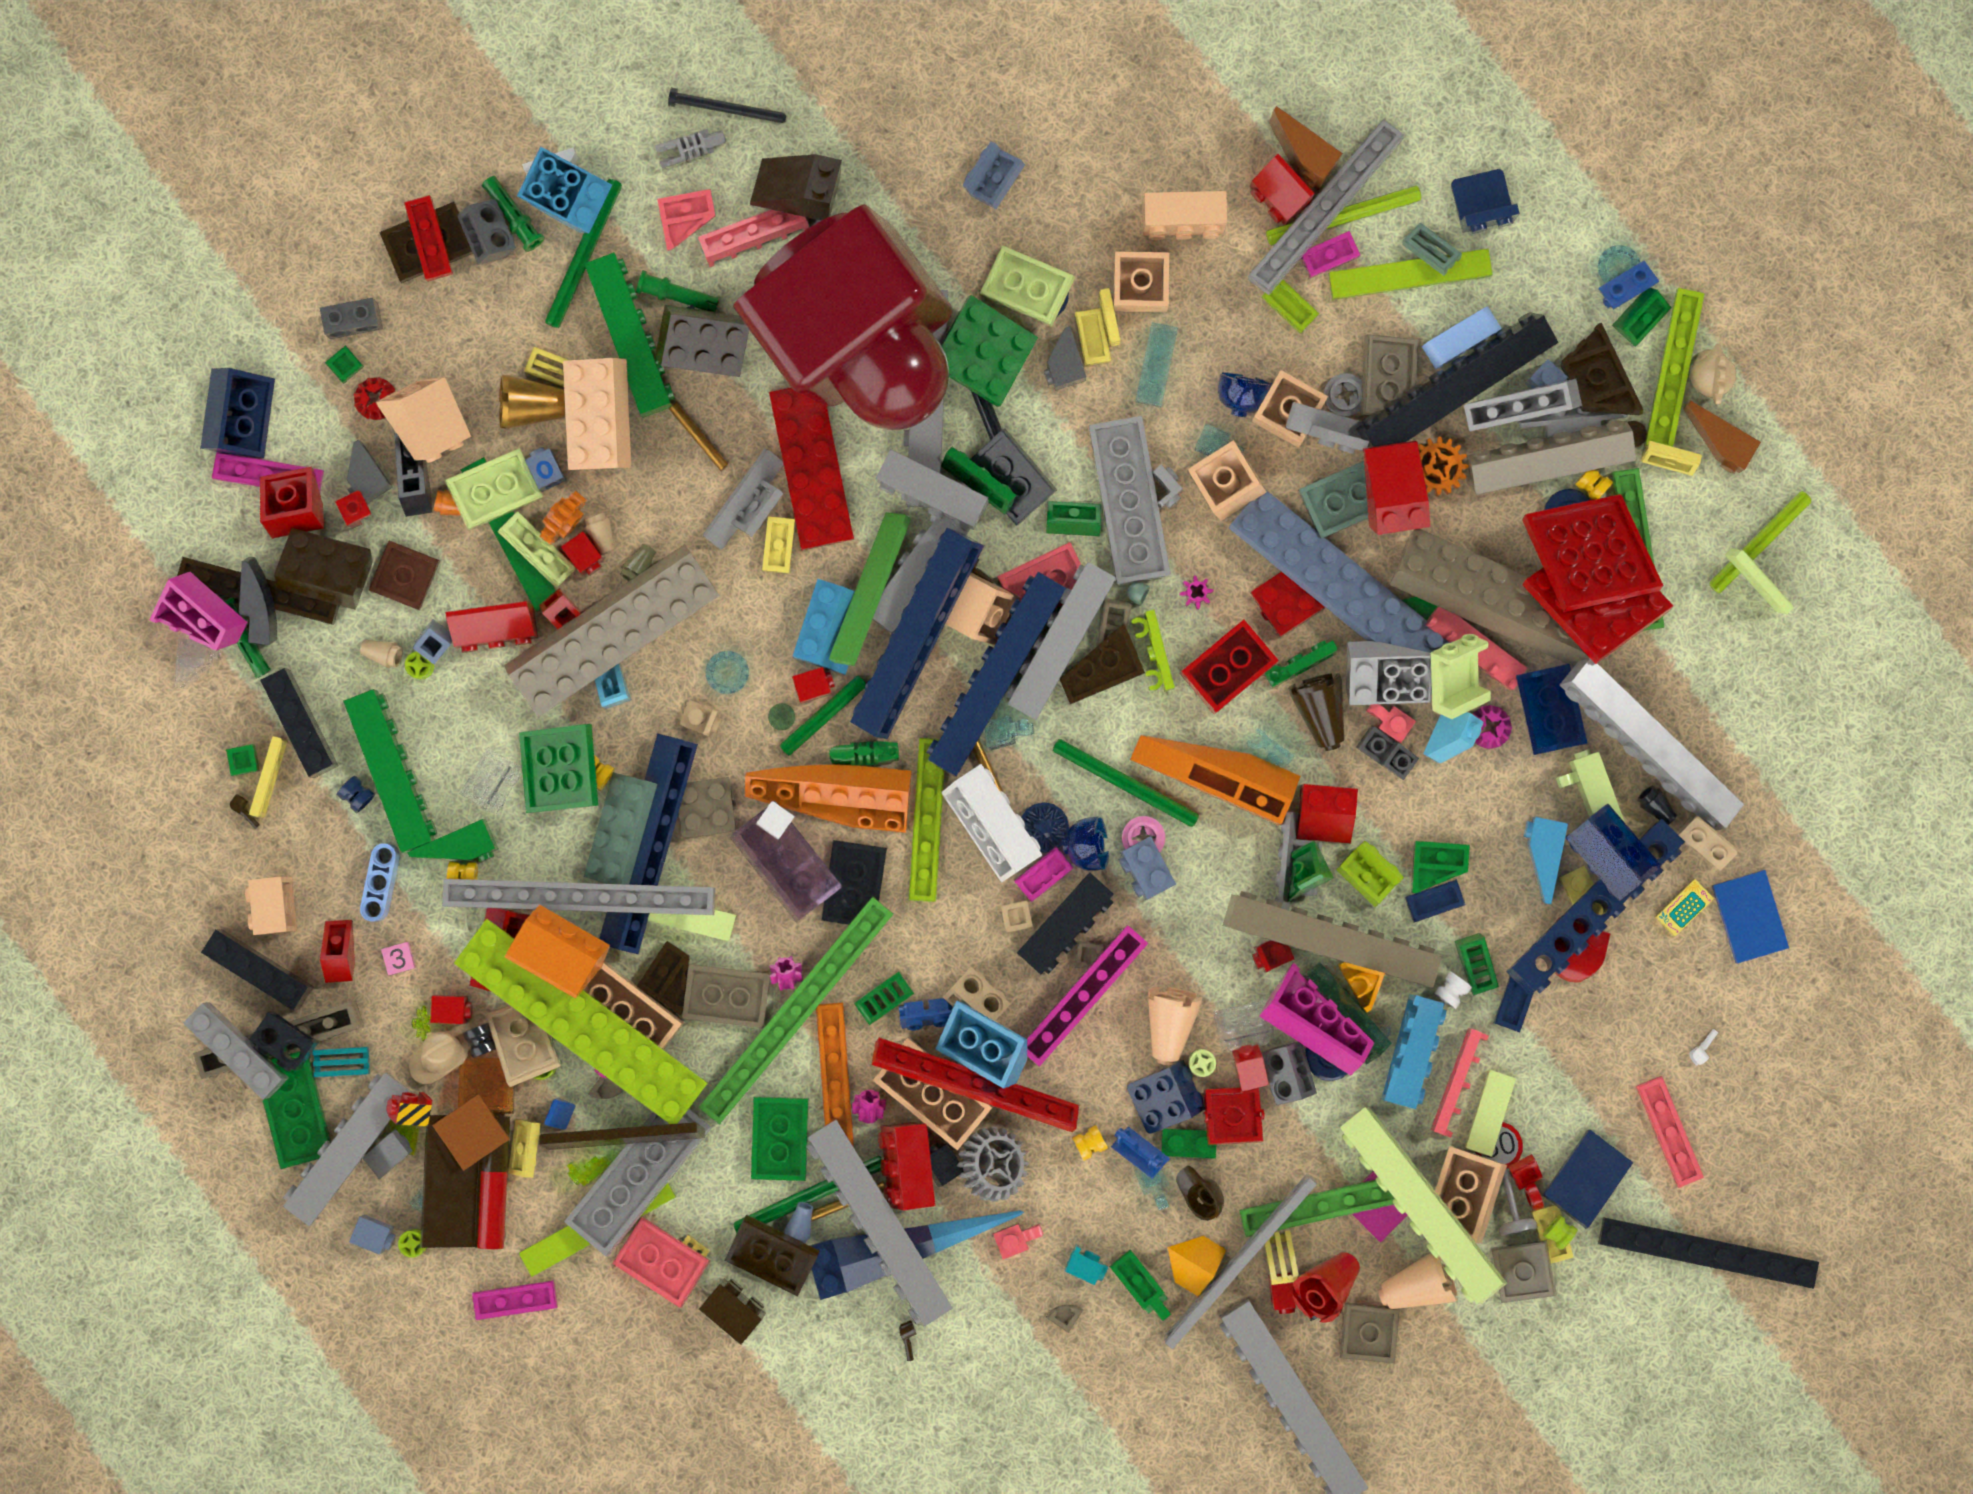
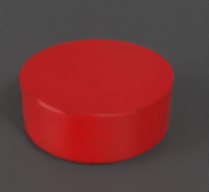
M1533 1182L1525 1185L1524 1192L1531 1209L1534 1211L1543 1209V1200L1536 1184Z

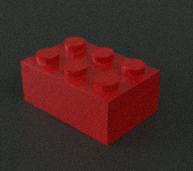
M1243 619L1179 674L1215 715L1279 660L1245 619Z
M909 1122L880 1126L881 1132L878 1133V1144L880 1149H883L884 1160H881V1172L883 1176H886L887 1187L884 1188V1198L892 1209L903 1211L936 1206L927 1123Z

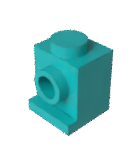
M1075 1244L1064 1268L1065 1272L1093 1285L1096 1284L1097 1280L1102 1281L1109 1266L1099 1261L1101 1256L1089 1250H1086L1084 1254L1081 1253V1246Z

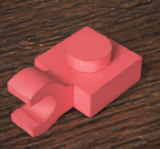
M1371 704L1366 710L1381 721L1377 729L1400 744L1416 722L1395 706H1392L1388 712L1380 704Z
M1019 1223L997 1231L993 1235L1002 1258L1006 1259L1029 1250L1026 1242L1043 1236V1231L1040 1224L1021 1230Z

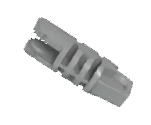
M708 129L657 144L655 148L657 152H664L678 147L680 155L668 157L660 161L661 167L666 168L713 153V147L726 143L723 131L709 134Z

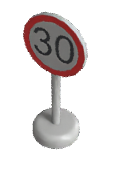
M1502 1122L1492 1157L1475 1152L1476 1155L1507 1165L1503 1182L1513 1221L1502 1224L1499 1227L1500 1236L1538 1228L1537 1222L1533 1218L1519 1219L1508 1166L1519 1161L1523 1152V1140L1519 1132L1512 1125Z

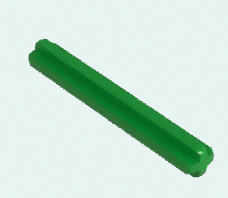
M860 676L854 677L780 744V748L788 756L793 754L863 691L866 682Z

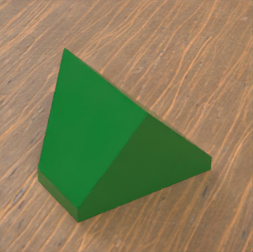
M1315 840L1291 852L1293 864L1287 903L1334 878Z

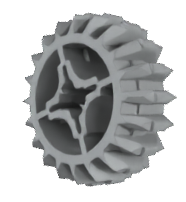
M983 1128L979 1129L977 1133L971 1134L969 1136L970 1141H965L962 1144L966 1151H961L958 1154L963 1158V1162H960L957 1166L963 1167L964 1172L959 1177L967 1179L964 1187H972L971 1194L974 1196L980 1195L982 1200L995 1202L1000 1199L1006 1200L1010 1198V1195L1018 1193L1017 1187L1024 1185L1021 1177L1028 1175L1024 1170V1166H1028L1029 1162L1023 1159V1156L1028 1152L1020 1150L1023 1142L1020 1140L1015 1141L1016 1134H1007V1129ZM991 1142L998 1145L1002 1151L997 1152L994 1148H990L988 1143ZM990 1176L992 1180H996L999 1185L994 1186L988 1183L984 1178Z

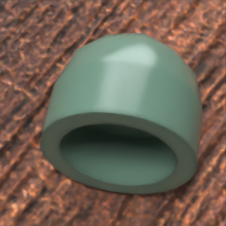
M1141 582L1132 583L1128 587L1127 595L1133 603L1141 606L1149 592L1150 586Z

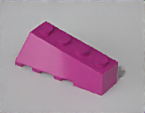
M1293 962L1270 995L1259 1016L1351 1076L1365 1062L1374 1042L1349 1017L1345 1018L1337 1010L1338 1006L1331 999L1328 1001L1317 990L1318 986L1311 979L1307 981L1299 973L1300 968Z

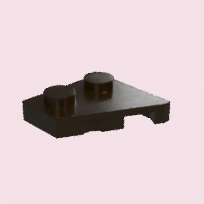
M666 941L637 987L681 1015L683 1013L690 955L671 942Z

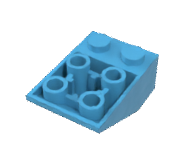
M540 147L517 196L562 224L580 233H590L612 184Z

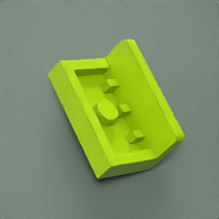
M1367 841L1359 844L1336 869L1374 907L1378 906L1390 891L1404 879L1397 867L1389 863L1379 854L1377 848Z

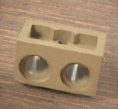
M972 967L943 996L953 1007L956 1001L959 1000L994 1021L1010 1005L1005 995L1001 991L994 989L986 981L984 975L979 971H975ZM964 985L971 988L972 994L965 990ZM984 1004L989 1005L992 1012L987 1011Z

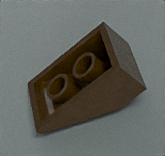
M817 154L762 158L750 205L824 220L831 216L841 178L842 160Z

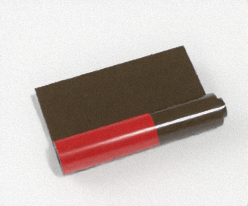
M491 1110L509 1136L510 1116H505V1111ZM430 1115L425 1136L420 1247L504 1249L509 1140L463 1171L432 1126L446 1115Z

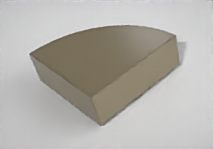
M1077 941L1074 968H1084L1092 964L1103 952L1105 944Z
M600 1077L588 1095L597 1099H610L621 1094L624 1090L610 1079Z
M1061 1305V1307L1058 1306V1308L1056 1307V1309L1051 1310L1046 1315V1318L1069 1333L1083 1312V1309L1075 1305Z

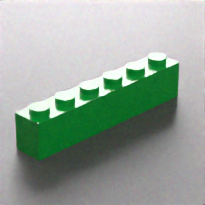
M615 252L584 263L619 359L627 360V381L641 417L645 418L669 409L672 406L670 400L675 399L670 383L664 385L661 375L666 372L664 367L654 358L652 350L656 349V345L651 333L646 335L643 325L647 321L642 308L636 309L633 300L638 298L632 283L627 285L624 275L628 274L624 259H618Z
M372 689L343 700L400 852L406 854L413 849L434 841V835H437L436 827L432 819L427 820L424 810L428 809L426 801L422 794H417L414 785L418 784V780L413 769L408 770L405 760L408 759V754L404 745L398 744L395 734H398L399 731L394 719H389L385 709H388L389 705L384 693L379 694L378 690Z

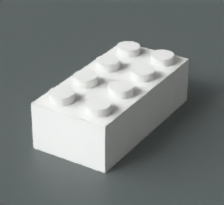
M982 764L954 781L941 793L1002 883L1038 859L1042 854L1037 840L1032 836L1030 837L1025 830L1023 819L1018 814H1015L1009 806L1010 801L1006 794L999 791L994 784L995 780L992 773L988 769H984Z

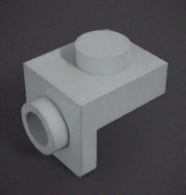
M1161 464L1152 474L1168 495L1158 502V507L1162 509L1166 505L1168 508H1171L1181 499L1178 494L1183 488L1176 482L1179 479L1176 473L1170 467L1165 469Z

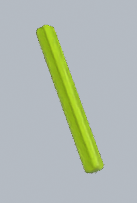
M1804 491L1799 492L1742 550L1754 560L1811 504V497ZM1729 562L1710 581L1709 586L1716 593H1721L1740 572Z

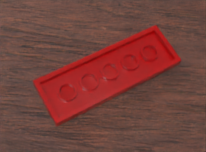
M792 388L769 392L801 550L854 540L827 406L794 391Z

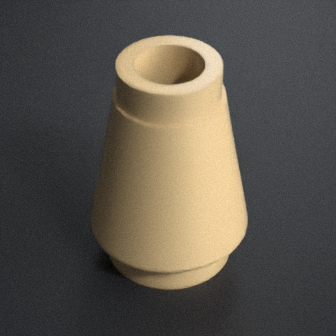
M604 512L584 519L586 524L584 528L600 554L615 549L610 519L606 518Z
M365 639L361 644L360 654L389 669L399 666L403 656V648L398 646L396 642Z

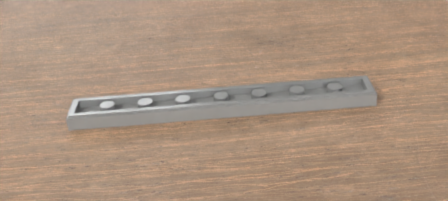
M1383 119L1248 275V280L1270 295L1404 139V134Z
M1306 1174L1167 1332L1164 1336L1165 1344L1173 1349L1317 1185L1315 1179Z

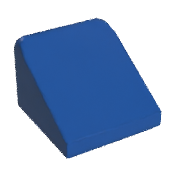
M561 1098L554 1099L544 1121L545 1125L565 1130L576 1105Z

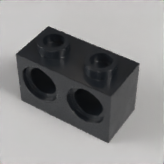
M274 1011L266 1014L249 1039L255 1043L253 1047L255 1050L265 1056L271 1054L278 1059L276 1063L289 1072L292 1069L294 1071L300 1070L319 1043ZM269 1028H273L277 1032V1039L274 1043H270L266 1039L265 1034ZM292 1043L297 1044L300 1048V1054L296 1059L292 1058L288 1053V1048Z

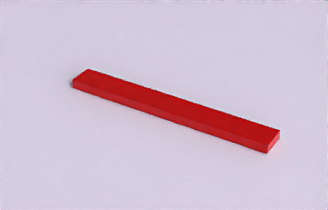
M880 1037L875 1042L871 1064L873 1066L1072 1133L1077 1128L1080 1106L1078 1104L1019 1084L1002 1088L963 1065Z

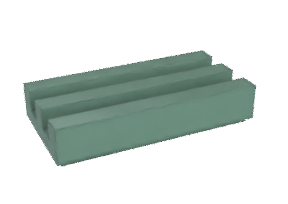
M1421 222L1403 240L1402 244L1443 276L1462 256L1461 252ZM1420 233L1421 235H1423L1425 238H1427L1429 241H1431L1433 244H1435L1437 247H1439L1441 250H1443L1451 257L1448 258L1447 256H1445L1443 253L1437 250V248L1434 245L1426 242L1417 234Z

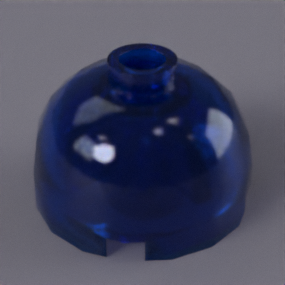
M1222 372L1218 382L1219 399L1225 407L1232 409L1231 415L1246 418L1247 413H1256L1273 383L1257 377L1252 379L1243 377L1242 374Z
M1099 816L1080 819L1072 824L1067 838L1063 839L1065 855L1069 854L1070 860L1082 870L1098 871L1107 868L1109 851L1104 852V838L1108 839L1103 819Z

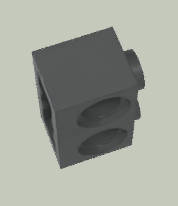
M496 199L468 205L458 215L478 265L504 259L516 249L514 237L507 228L503 211L499 208Z
M373 297L320 307L324 334L329 339L383 329L379 304Z
M1294 1042L1261 1052L1271 1086V1093L1274 1096L1276 1105L1302 1100L1317 1094L1303 1044Z

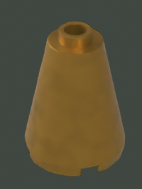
M502 375L500 378V428L508 429L566 418L565 392L563 389L511 375Z

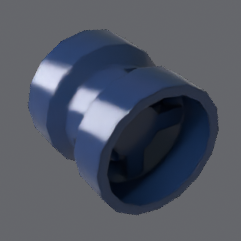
M353 776L339 789L336 795L341 800L350 803V808L355 813H359L374 798L375 793L369 788H364L362 781L357 776Z

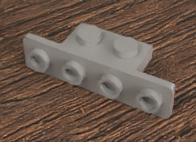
M1296 402L1292 404L1286 423L1287 429L1319 438L1318 444L1334 448L1335 443L1340 444L1339 450L1354 454L1355 449L1363 451V448H1367L1369 441L1361 439L1356 428L1363 424L1362 422Z
M1579 406L1571 410L1517 422L1520 428L1545 426V438H1549L1559 432L1572 433L1581 431L1582 428L1587 426L1600 427L1601 420L1627 418L1628 415L1583 412Z
M764 449L703 533V537L719 549L725 547L737 529L752 537L783 495L779 489L770 484L783 466V461L768 449Z
M1287 811L1281 825L1284 839L1278 851V857L1281 860V870L1276 875V886L1279 887L1278 898L1274 900L1283 903L1281 908L1289 910L1290 902L1287 903L1293 864L1291 852L1312 842L1296 840L1299 814L1298 812ZM1316 842L1321 851L1322 842ZM1318 887L1303 895L1317 896Z

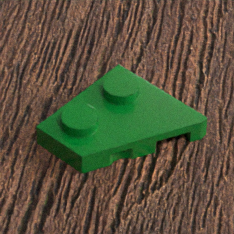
M1414 841L1411 893L1421 892L1467 873L1470 845Z

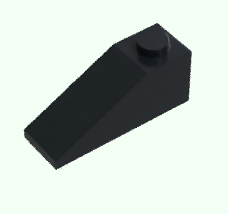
M394 433L398 498L404 514L408 517L432 513L426 460H415L397 433Z

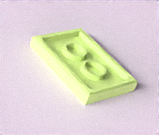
M1002 245L979 294L1052 326L1075 277Z
M520 448L445 480L468 531L543 498Z

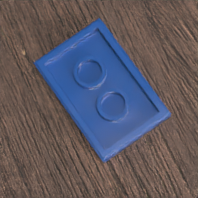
M1766 870L1711 885L1735 964L1789 949Z

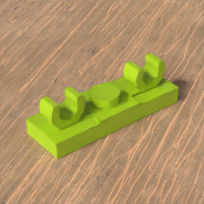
M1155 609L1145 611V619L1137 617L1131 623L1132 625L1140 623L1144 627L1143 632L1135 634V638L1141 639L1148 633L1150 645L1146 646L1149 660H1155L1158 671L1149 670L1145 673V677L1153 675L1157 678V684L1149 686L1148 689L1149 691H1155L1162 685L1164 692L1170 691L1175 686Z

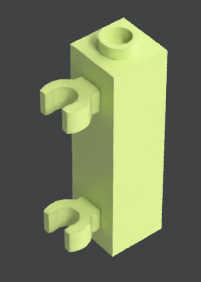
M1590 749L1574 754L1576 759L1569 762L1572 772L1555 779L1559 788L1577 783L1595 832V834L1578 839L1581 850L1599 844L1603 854L1631 845L1630 835L1600 753L1595 752L1591 754Z

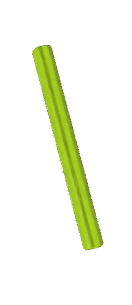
M1412 186L1346 206L1326 229L1421 200V191L1418 186ZM1293 223L1267 230L1266 237L1269 245H1275Z

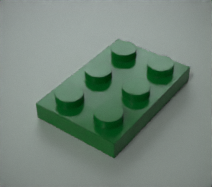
M754 1096L751 1179L806 1181L809 1098Z

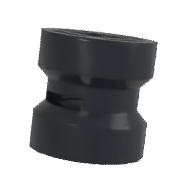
M488 1023L463 1033L465 1040L470 1043L472 1058L496 1049L494 1040L490 1036L491 1030Z

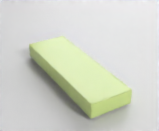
M518 511L499 529L498 533L556 588L576 570V567L560 551L540 537L541 533Z
M1731 548L1725 554L1730 562L1776 612L1788 614L1794 608L1744 550Z
M1488 1070L1464 1148L1492 1157L1516 1078Z

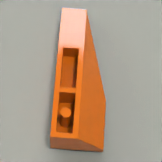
M1140 735L1130 758L1135 763L1278 826L1283 823L1301 777L1252 754Z
M802 765L752 771L745 774V797L769 804L773 801L780 807L852 828L906 833L912 771L858 765Z

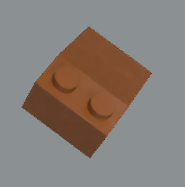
M1276 106L1269 121L1276 138L1295 173L1311 190L1315 188L1319 191L1337 166L1343 153Z

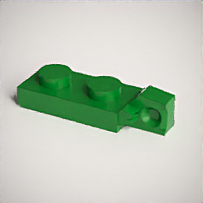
M1325 640L1311 647L1313 652L1304 657L1301 653L1287 661L1289 665L1286 667L1275 665L1265 673V677L1270 686L1275 688L1336 655L1338 648L1333 640L1329 643H1326Z
M1131 1249L1109 1266L1141 1308L1145 1309L1148 1314L1154 1310L1162 1321L1171 1315L1163 1304L1168 1299L1164 1294L1165 1292Z

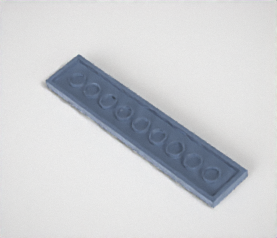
M1268 491L1256 500L1249 502L1229 526L1231 531L1366 641L1382 642L1429 653L1449 643L1439 633L1426 626L1427 620L1325 537L1320 538L1319 533Z

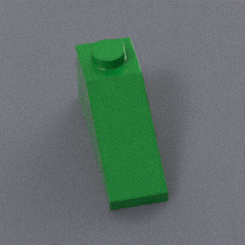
M481 819L407 853L412 858L478 859L479 863L493 858V852L499 850L487 821Z

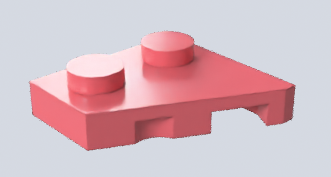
M711 189L657 199L668 251L674 249L716 216Z

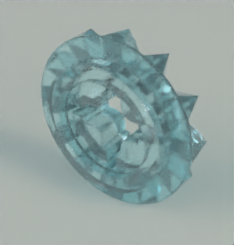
M1615 245L1609 247L1601 254L1597 262L1598 275H1600L1604 284L1621 275L1618 271H1609L1615 265V260H1618L1620 264L1629 263L1622 270V274L1641 263L1634 250L1627 246Z
M722 651L715 654L709 660L706 666V679L715 691L721 694H734L741 690L749 679V667L745 659L738 653ZM731 661V670L739 674V676L729 677L726 684H724V675L720 674L716 669H726Z

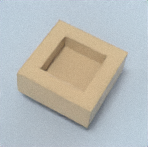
M1027 900L1001 906L1006 933L1033 927Z

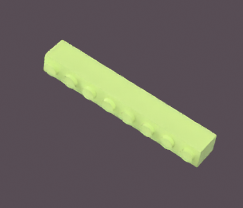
M1364 1107L1340 1127L1344 1132L1342 1135L1343 1140L1350 1148L1355 1147L1361 1154L1358 1158L1367 1170L1372 1168L1378 1176L1375 1179L1377 1184L1383 1191L1387 1192L1389 1190L1395 1199L1392 1202L1400 1213H1407L1412 1220L1409 1223L1417 1235L1423 1234L1428 1240L1427 1248L1434 1257L1438 1258L1440 1256L1445 1262L1444 1270L1451 1279L1459 1280L1463 1286L1461 1291L1469 1302L1475 1301L1476 1304H1482L1507 1284L1371 1108Z

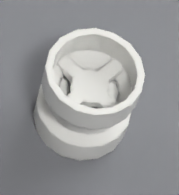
M1450 971L1445 977V987L1439 986L1434 994L1446 1004L1456 1009L1461 1003L1459 996L1462 997L1468 994L1472 987Z

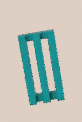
M369 1047L313 1050L314 1077L370 1074ZM363 1053V1058L320 1060V1055ZM364 1065V1069L321 1071V1066Z

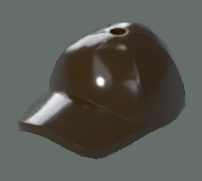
M1184 1167L1177 1174L1176 1182L1189 1209L1201 1220L1209 1221L1215 1217L1217 1218L1224 1208V1196L1221 1188L1214 1180L1209 1178L1203 1179L1193 1167ZM1198 1197H1199L1200 1200L1203 1202V1204H1201L1200 1202H1198Z

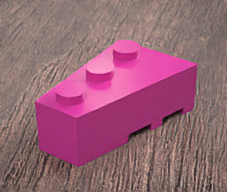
M191 572L168 579L149 619L154 623L161 622L169 626V629L174 632H183L189 635V639L216 651L238 643L247 624V621Z

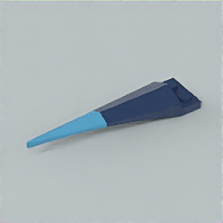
M1019 1210L904 1228L922 1259L1014 1219L1024 1212ZM866 1234L833 1238L809 1245L820 1251L811 1269L820 1300L848 1293L886 1276L879 1266V1263L882 1261L877 1251L872 1254L864 1241L867 1238Z

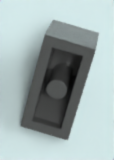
M1070 326L1064 328L1047 361L1048 369L1044 370L1048 386L1053 384L1055 391L1086 381V374Z
M360 440L355 441L347 475V481L351 487L347 490L350 494L357 490L361 491L368 505L393 488V486L365 445Z

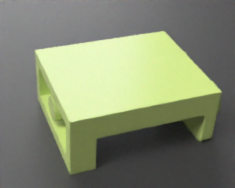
M1466 634L1460 639L1444 644L1441 648L1431 652L1432 711L1454 719L1491 700V691L1479 686L1478 652L1488 648V641L1478 638L1474 634Z

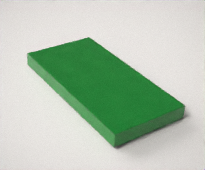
M300 1051L291 1053L289 1055L292 1058L296 1059L299 1056ZM310 1057L300 1070L294 1071L292 1069L290 1072L276 1063L278 1061L277 1058H272L270 1060L289 1077L270 1098L262 1099L280 1169L319 1159L321 1156L317 1152L327 1140L330 1143L332 1142Z

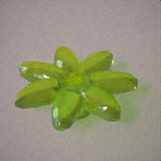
M422 1006L421 1010L416 1009L417 1018L412 1019L411 1025L413 1029H417L416 1038L421 1036L422 1041H425L427 1033L431 1032L430 1026L427 1024L430 1021V1015H427L426 1007Z

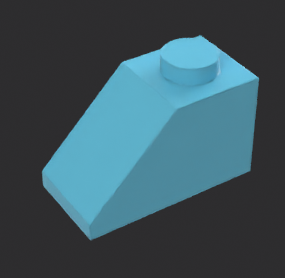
M1468 712L1454 719L1440 715L1423 754L1441 764L1473 747L1481 733V727L1484 722Z

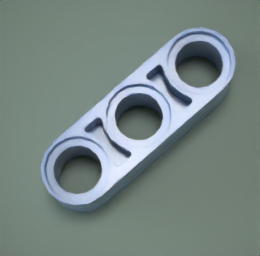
M1487 306L1428 341L1422 348L1437 370L1444 363L1447 364L1464 354L1467 349L1470 350L1487 340L1489 336L1492 337L1502 328Z
M379 844L372 850L360 905V913L365 920L381 921L388 915L400 860L399 850L394 845ZM388 848L392 853V858L385 864L380 860V853L383 849ZM379 875H383L386 879V886L382 890H378L374 885V880ZM372 902H377L381 907L380 914L376 917L371 916L369 913V906Z

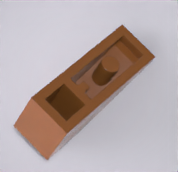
M1693 401L1687 403L1683 410L1715 459L1721 462L1720 466L1733 474L1744 471L1761 442Z

